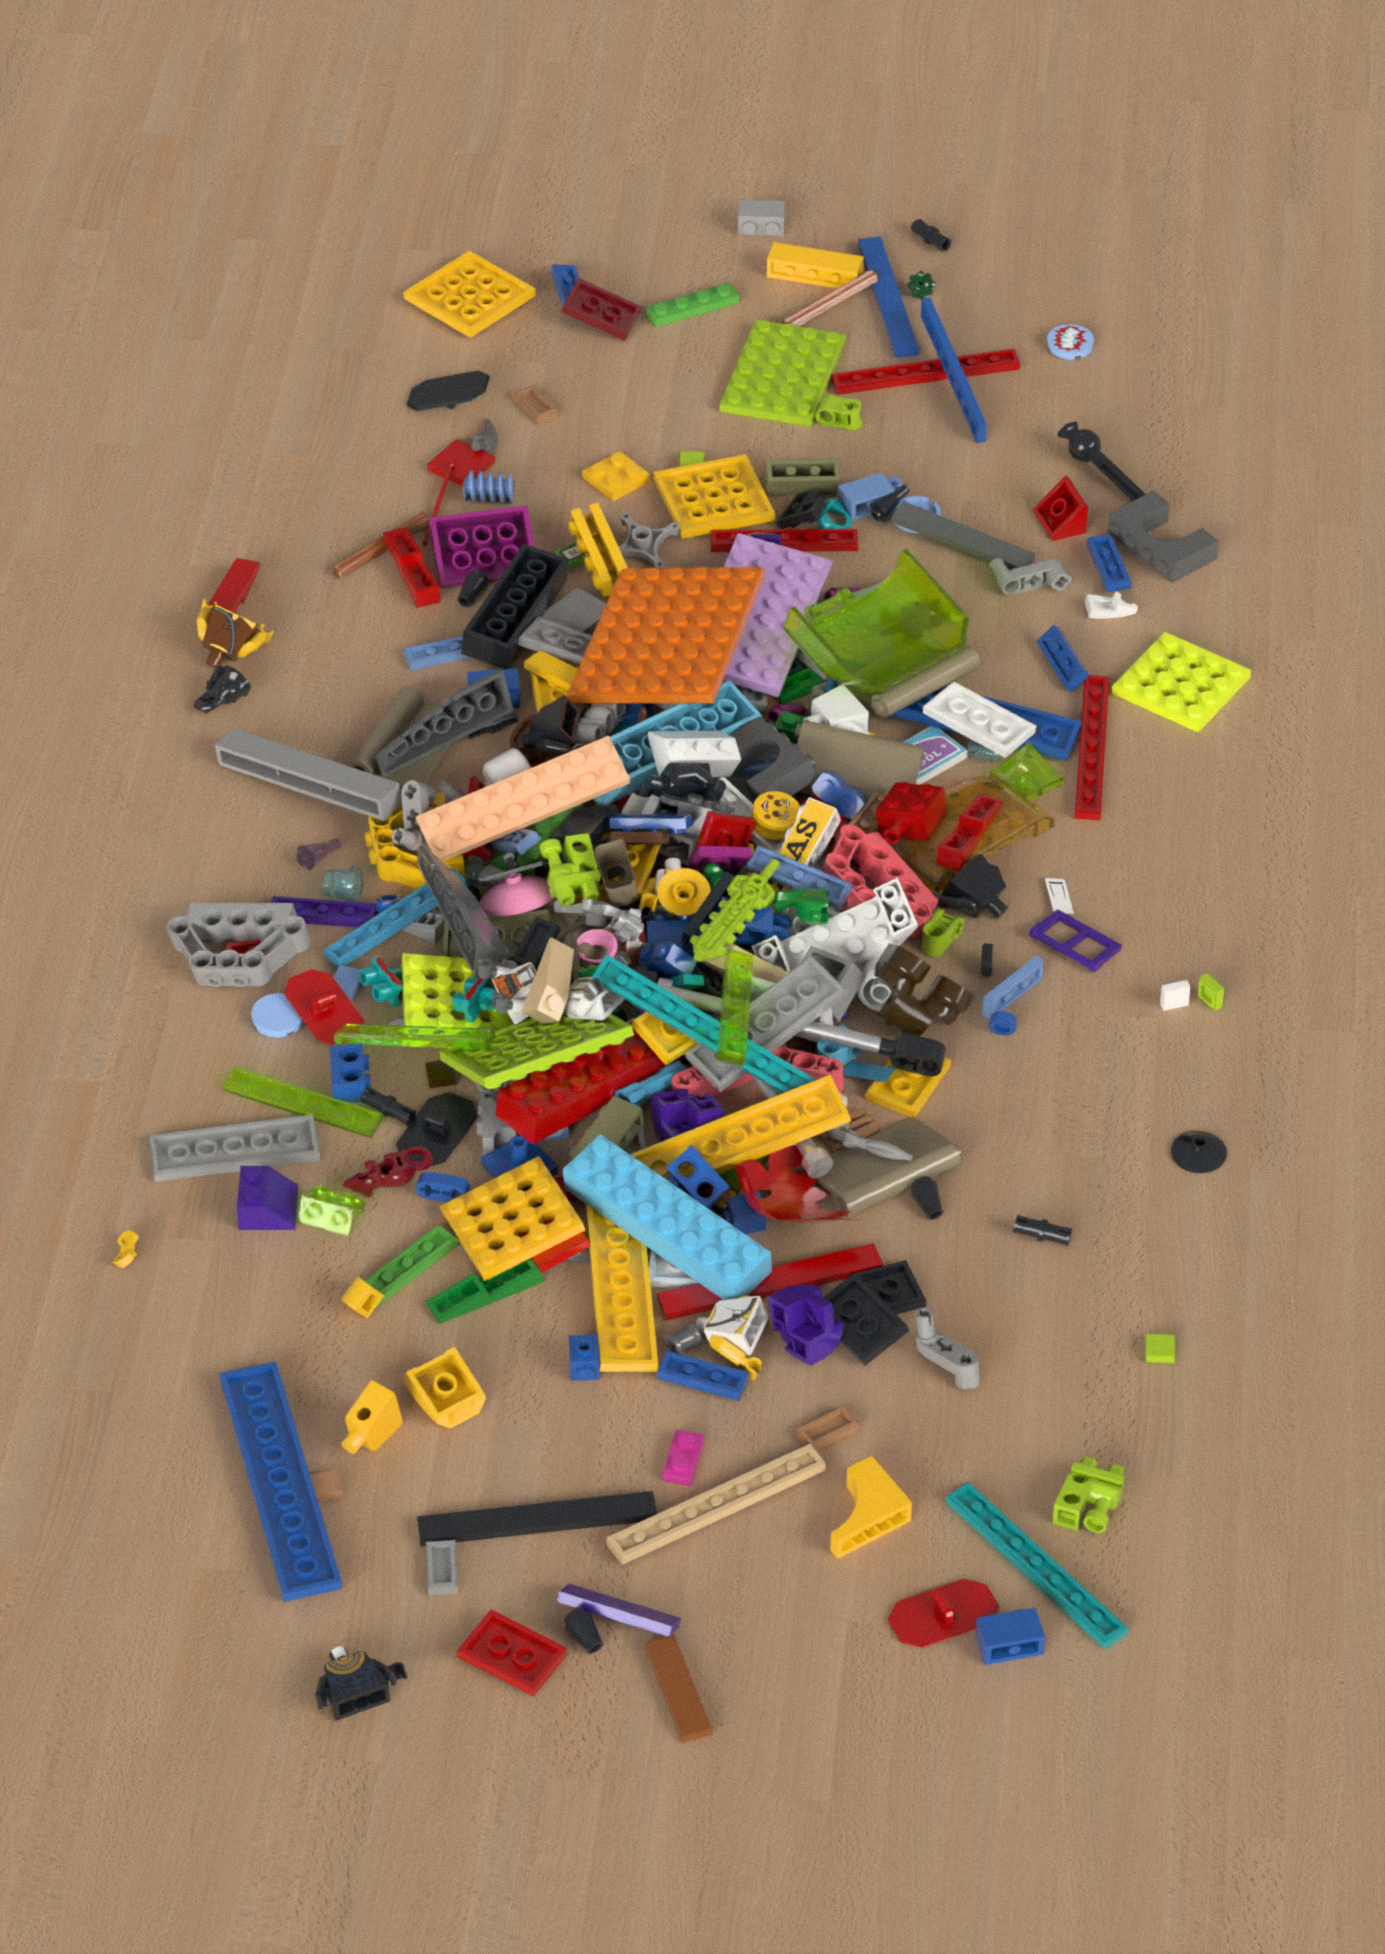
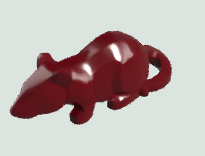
M414 1146L407 1150L403 1149L401 1152L385 1154L384 1161L379 1164L374 1160H368L364 1163L365 1168L368 1170L365 1173H357L348 1178L343 1183V1187L354 1192L364 1193L369 1198L372 1196L373 1189L406 1185L413 1179L416 1171H424L431 1167L433 1162L432 1154L425 1147ZM420 1154L424 1157V1160L417 1162L410 1159L408 1155Z

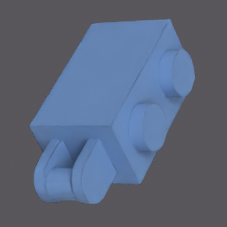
M880 472L838 486V501L845 506V510L849 513L852 522L870 516V503L894 493L903 484L898 477L893 476L886 479Z

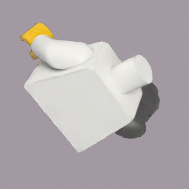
M844 684L823 695L816 694L807 699L809 706L804 714V717H806L804 720L876 736L874 733L868 732L869 712Z

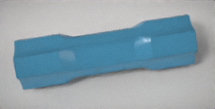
M679 1060L673 1061L660 1068L655 1074L616 1090L615 1096L639 1107L646 1100L652 1098V1094L672 1090V1077L686 1070L687 1067Z

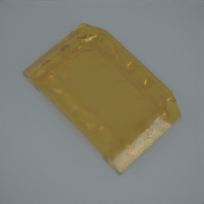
M992 774L965 779L944 791L948 814L928 841L900 838L898 843L889 845L929 890L940 894L949 881L960 871L936 865L938 845L958 825L959 815L979 793L1004 800L1003 807L962 869L980 853L986 859L1029 833L1033 837L1041 835L1054 827V818Z

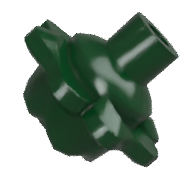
M919 271L916 275L909 277L911 282L907 284V288L911 290L912 297L918 296L919 299H924L925 296L933 294L932 288L935 287V282L932 280L930 273L924 275L923 271Z

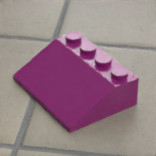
M527 505L430 517L429 533L441 588L463 585L466 575L473 570L484 573L488 577L489 582L498 581L523 543L534 547Z

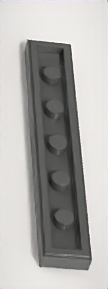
M905 501L900 504L892 516V523L991 562L996 558H1001L1009 570L1031 565L1035 560V553Z

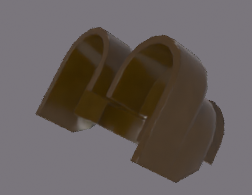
M889 943L875 966L874 976L894 986V990L877 1015L885 1020L887 1026L893 1024L899 1028L901 1034L908 1033L921 1036L929 1027L935 1014L945 1020V1024H952L960 1013H964L975 996L951 979L938 974L929 987L928 993L921 1000L917 999L912 995L915 985L924 980L931 966L898 945Z

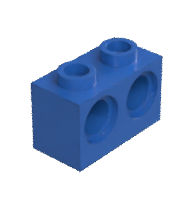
M363 1043L331 1045L330 1060L333 1104L361 1102L362 1093L364 1090L366 1091L367 1087H371L370 1074L364 1073V1071H370L369 1054L363 1055Z
M692 1145L666 1167L669 1174L666 1177L667 1180L676 1187H681L686 1194L708 1209L729 1192V1185ZM682 1165H691L695 1170L693 1175L690 1177L681 1176L678 1170ZM702 1185H709L713 1189V1194L708 1198H702L697 1193L698 1188Z

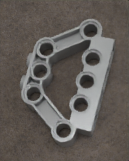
M190 903L187 915L175 916L167 924V931L173 947L178 952H182L190 965L196 982L202 986H262L270 981L273 973L297 953L309 948L311 944V937L306 923L302 917L297 916L293 903ZM200 939H208L212 943H221L226 939H234L235 942L259 939L262 942L245 954H238L230 949L224 950L219 954H212V952L205 948Z

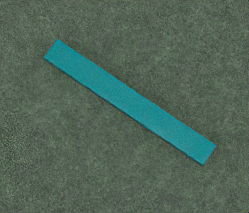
M969 1481L946 1496V1503L1104 1649H1107L1128 1635V1627Z

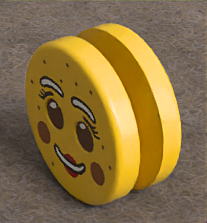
M769 791L759 795L754 801L751 817L756 820L753 829L766 839L784 840L788 828L793 827L797 820V813L800 808L799 803L792 796L779 791Z

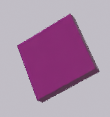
M699 846L688 859L689 869L703 870L707 864L715 863L723 871H740L752 857V847Z

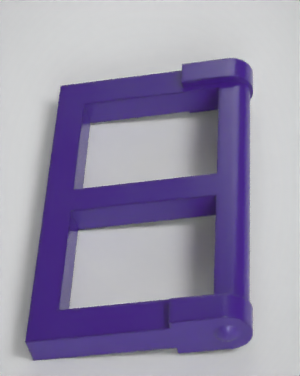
M1058 909L1041 923L1039 922L1032 927L1029 932L1030 937L1038 939L1084 965L1092 972H1096L1105 962L1121 950L1122 946ZM1058 921L1078 931L1076 935L1064 944L1044 934ZM1087 937L1107 947L1093 960L1072 950Z

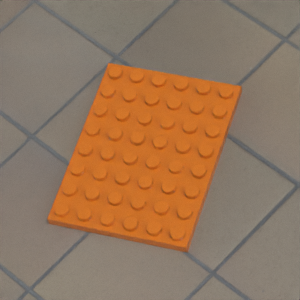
M653 567L621 569L566 695L572 703H714L765 577L763 567Z

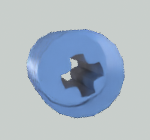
M470 470L468 476L465 477L463 485L464 501L468 499L469 495L472 501H477L480 495L482 502H486L490 496L491 502L495 503L499 496L501 503H505L509 497L510 503L513 504L515 484L511 473H508L507 478L503 479L502 472H499L497 478L494 479L491 471H489L487 478H484L482 471H479L478 476L474 477L473 470Z

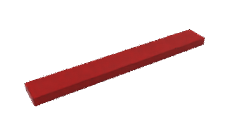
M1014 349L957 356L966 377L1020 369V361ZM939 359L831 374V382L836 395L948 380Z
M1089 675L1084 680L1074 819L1100 821L1110 676Z
M872 1243L773 1266L772 1272L748 1296L766 1298L781 1289L794 1285L818 1286L847 1279L853 1273L881 1267L883 1263L875 1244ZM700 1283L657 1293V1300L666 1321L713 1310L717 1302L723 1301V1299Z

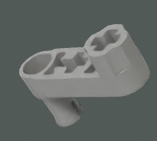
M996 558L989 564V569L997 578L998 586L1007 595L1018 594L1048 585L1057 591H1062L1072 581L1070 574L1059 559H1050L1008 570L1001 558Z
M410 780L404 784L401 791L404 829L399 828L398 830L396 828L392 834V841L397 845L406 846L408 850L418 853V846L424 845L428 850L429 846L415 818L418 814L421 815L430 811L429 807H431L436 799V792L429 785Z
M922 1307L919 1308V1311L916 1310L917 1331L915 1337L917 1351L927 1359L953 1373L958 1388L974 1389L980 1385L978 1355L943 1333L938 1332L934 1328V1314L931 1308Z

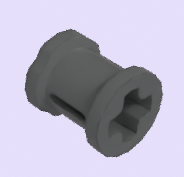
M691 1322L685 1324L682 1330L674 1334L668 1333L664 1335V1343L667 1350L682 1354L683 1351L692 1346L698 1347L702 1344L701 1334Z

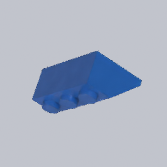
M666 913L652 914L651 919H646L647 943L656 942L660 944L671 941L687 953L695 954L693 952V944L689 948L681 943L683 931L694 914L689 916L678 915V918H668ZM709 919L706 924L709 925L712 922V920Z

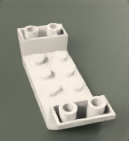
M896 878L873 889L876 897L828 919V923L825 925H815L783 941H780L775 935L751 947L755 956L787 973H790L800 965L811 945L850 960L857 966L882 954L889 943L900 946L918 927V923L900 881Z

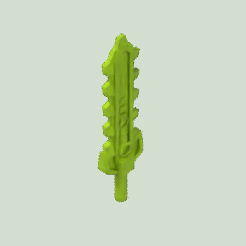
M771 859L759 875L753 873L752 876L737 875L727 888L728 895L731 896L729 901L722 900L719 903L720 912H712L709 915L712 922L709 925L703 923L700 926V931L703 933L700 936L694 935L690 939V942L693 944V952L695 953L693 960L701 962L705 959L723 957L727 950L724 946H732L736 941L734 933L742 934L746 927L743 922H751L755 917L753 910H761L762 907L766 909L772 903L775 891L769 885L768 880L780 866L778 860Z

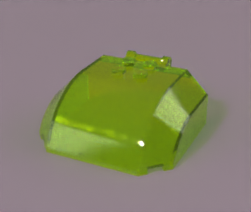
M907 549L901 551L895 570L878 588L859 598H856L849 589L843 588L837 592V595L817 605L812 604L806 607L804 613L807 619L794 606L789 609L783 630L825 675L857 692L875 695L896 686L963 650L966 646V629L969 617ZM841 603H842V604H845V605L841 606L840 608H838V609H836V610H834V611H832V612H830V613H828V614H826V615H823L824 612L830 610L831 608H833V607H835V606H837V605H839V604H841Z

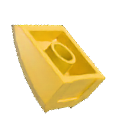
M455 1347L445 1351L443 1355L424 1365L407 1371L402 1379L408 1391L430 1418L437 1424L449 1429L479 1414L486 1399L485 1393Z

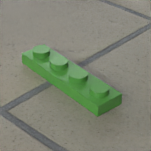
M730 283L721 284L646 307V316L655 327H659L740 303V295Z

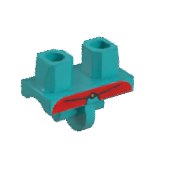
M380 956L373 957L371 966L361 969L359 981L364 987L373 985L372 995L377 1003L388 1001L392 1007L399 1006L398 995L403 989L402 968H389Z
M468 977L464 982L465 994L456 993L452 998L454 1011L463 1012L466 1021L473 1023L482 1010L495 1009L492 1006V995L497 993V990L491 987L490 978Z

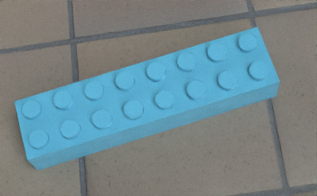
M729 680L721 684L714 703H681L612 735L610 739L630 778V783L593 799L600 806H607L640 790L643 784L646 785L648 775H658L647 735L649 731H721L731 735L757 717H762V715Z
M601 1134L563 1169L565 1190L723 1300L736 1299L743 1295L748 1296L772 1272V1259L769 1250Z

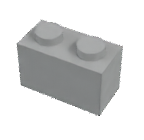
M739 200L738 235L784 236L785 201Z

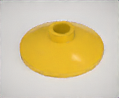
M679 868L668 872L661 878L657 887V897L661 906L668 912L679 916L695 914L711 892L707 879L701 873L688 868ZM680 895H687L688 897H687V898H681V897H679V896H680Z

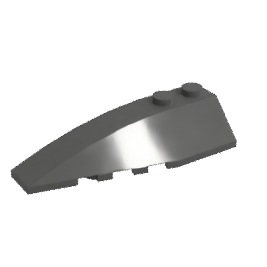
M499 669L456 691L430 713L394 738L374 756L380 777L386 778L514 712L504 671Z
M424 845L418 846L417 866L474 978H479L477 969L478 959L483 957L489 958L493 962L492 965L496 961L501 963L504 959H509L508 948L505 944L501 943L496 925L491 924L487 914L461 879Z

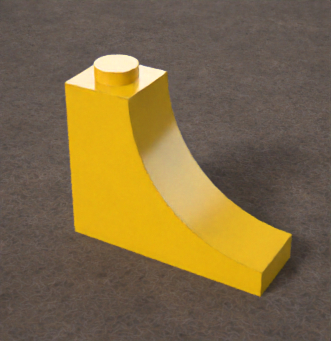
M872 1456L862 1461H857L847 1468V1488L851 1492L856 1505L848 1520L831 1532L830 1551L838 1559L911 1521L912 1502Z

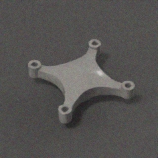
M622 513L621 524L628 529L626 540L619 546L622 556L644 559L651 562L656 568H665L664 561L657 554L658 549L667 537L680 534L679 523L672 522L666 527L653 529L636 524L631 519L629 513Z
M582 899V903L561 906L558 901H555L554 912L586 916L585 926L604 929L607 923H611L616 913L620 911V909L604 901ZM634 909L641 914L642 910Z

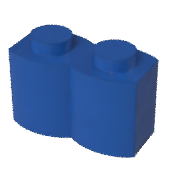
M826 769L811 787L821 800L832 803L841 815L851 819L854 818L868 800L860 789L847 785L840 774Z
M671 941L660 944L654 942L645 945L640 951V959L638 961L639 965L650 967L651 971L657 972L658 978L664 979L681 974H691L697 961L693 960L694 957Z

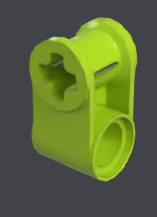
M826 395L816 411L815 418L823 426L843 428L849 431L858 430L863 424V420L860 417L862 403L857 399Z
M937 909L933 917L923 927L922 952L930 957L943 955L952 942L960 936L964 927V918H955L945 914L943 909Z

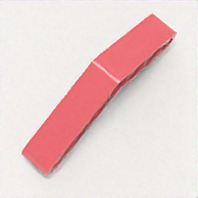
M781 1046L772 1052L816 1080L831 1075L839 1093L843 1090V1064L839 1060ZM692 1066L672 1077V1091L688 1089V1094L704 1097V1094L708 1093L716 1097L753 1079L746 1072L720 1093Z

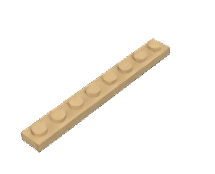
M808 1444L607 1537V1546L620 1564L623 1565L825 1471L826 1463L813 1446Z

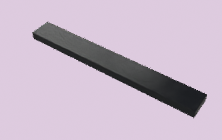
M653 1491L418 1516L417 1522L420 1546H426V1542L455 1540L456 1542L638 1523L656 1515L657 1511Z

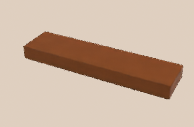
M670 1635L669 1637L666 1636L645 1642L646 1652L682 1742L712 1735L711 1724L675 1636Z

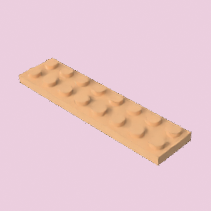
M607 736L418 815L416 820L430 851L444 862L630 783V778L610 737Z

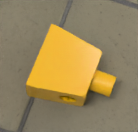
M371 1380L345 1417L349 1434L341 1444L351 1454H355L361 1446L370 1451H376L403 1423L395 1393Z

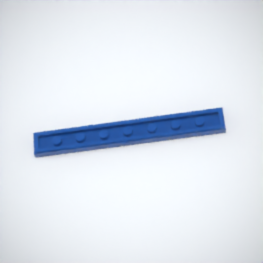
M882 238L858 239V246L861 256H864L866 271L873 270L878 275V281L871 286L895 357L918 355L919 348Z
M924 298L921 303L920 317L977 443L985 442L986 421L931 298Z

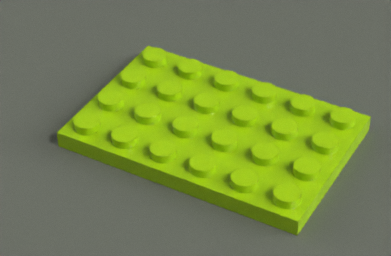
M755 320L720 402L719 412L812 427L816 411L830 384L831 374H834L845 347L847 334L769 322L767 320Z
M564 1008L559 1022L543 1024L533 1018H529L516 1025L512 1024L439 1050L442 1062L484 1088L495 1089L508 1080L523 1079L528 1073L533 1071H545L550 1069L553 1064L573 1061L578 1055L598 1052L601 1049L600 1047L609 1044H621L625 1041V1038L634 1036L632 1025L611 1013L604 1020L569 1018Z

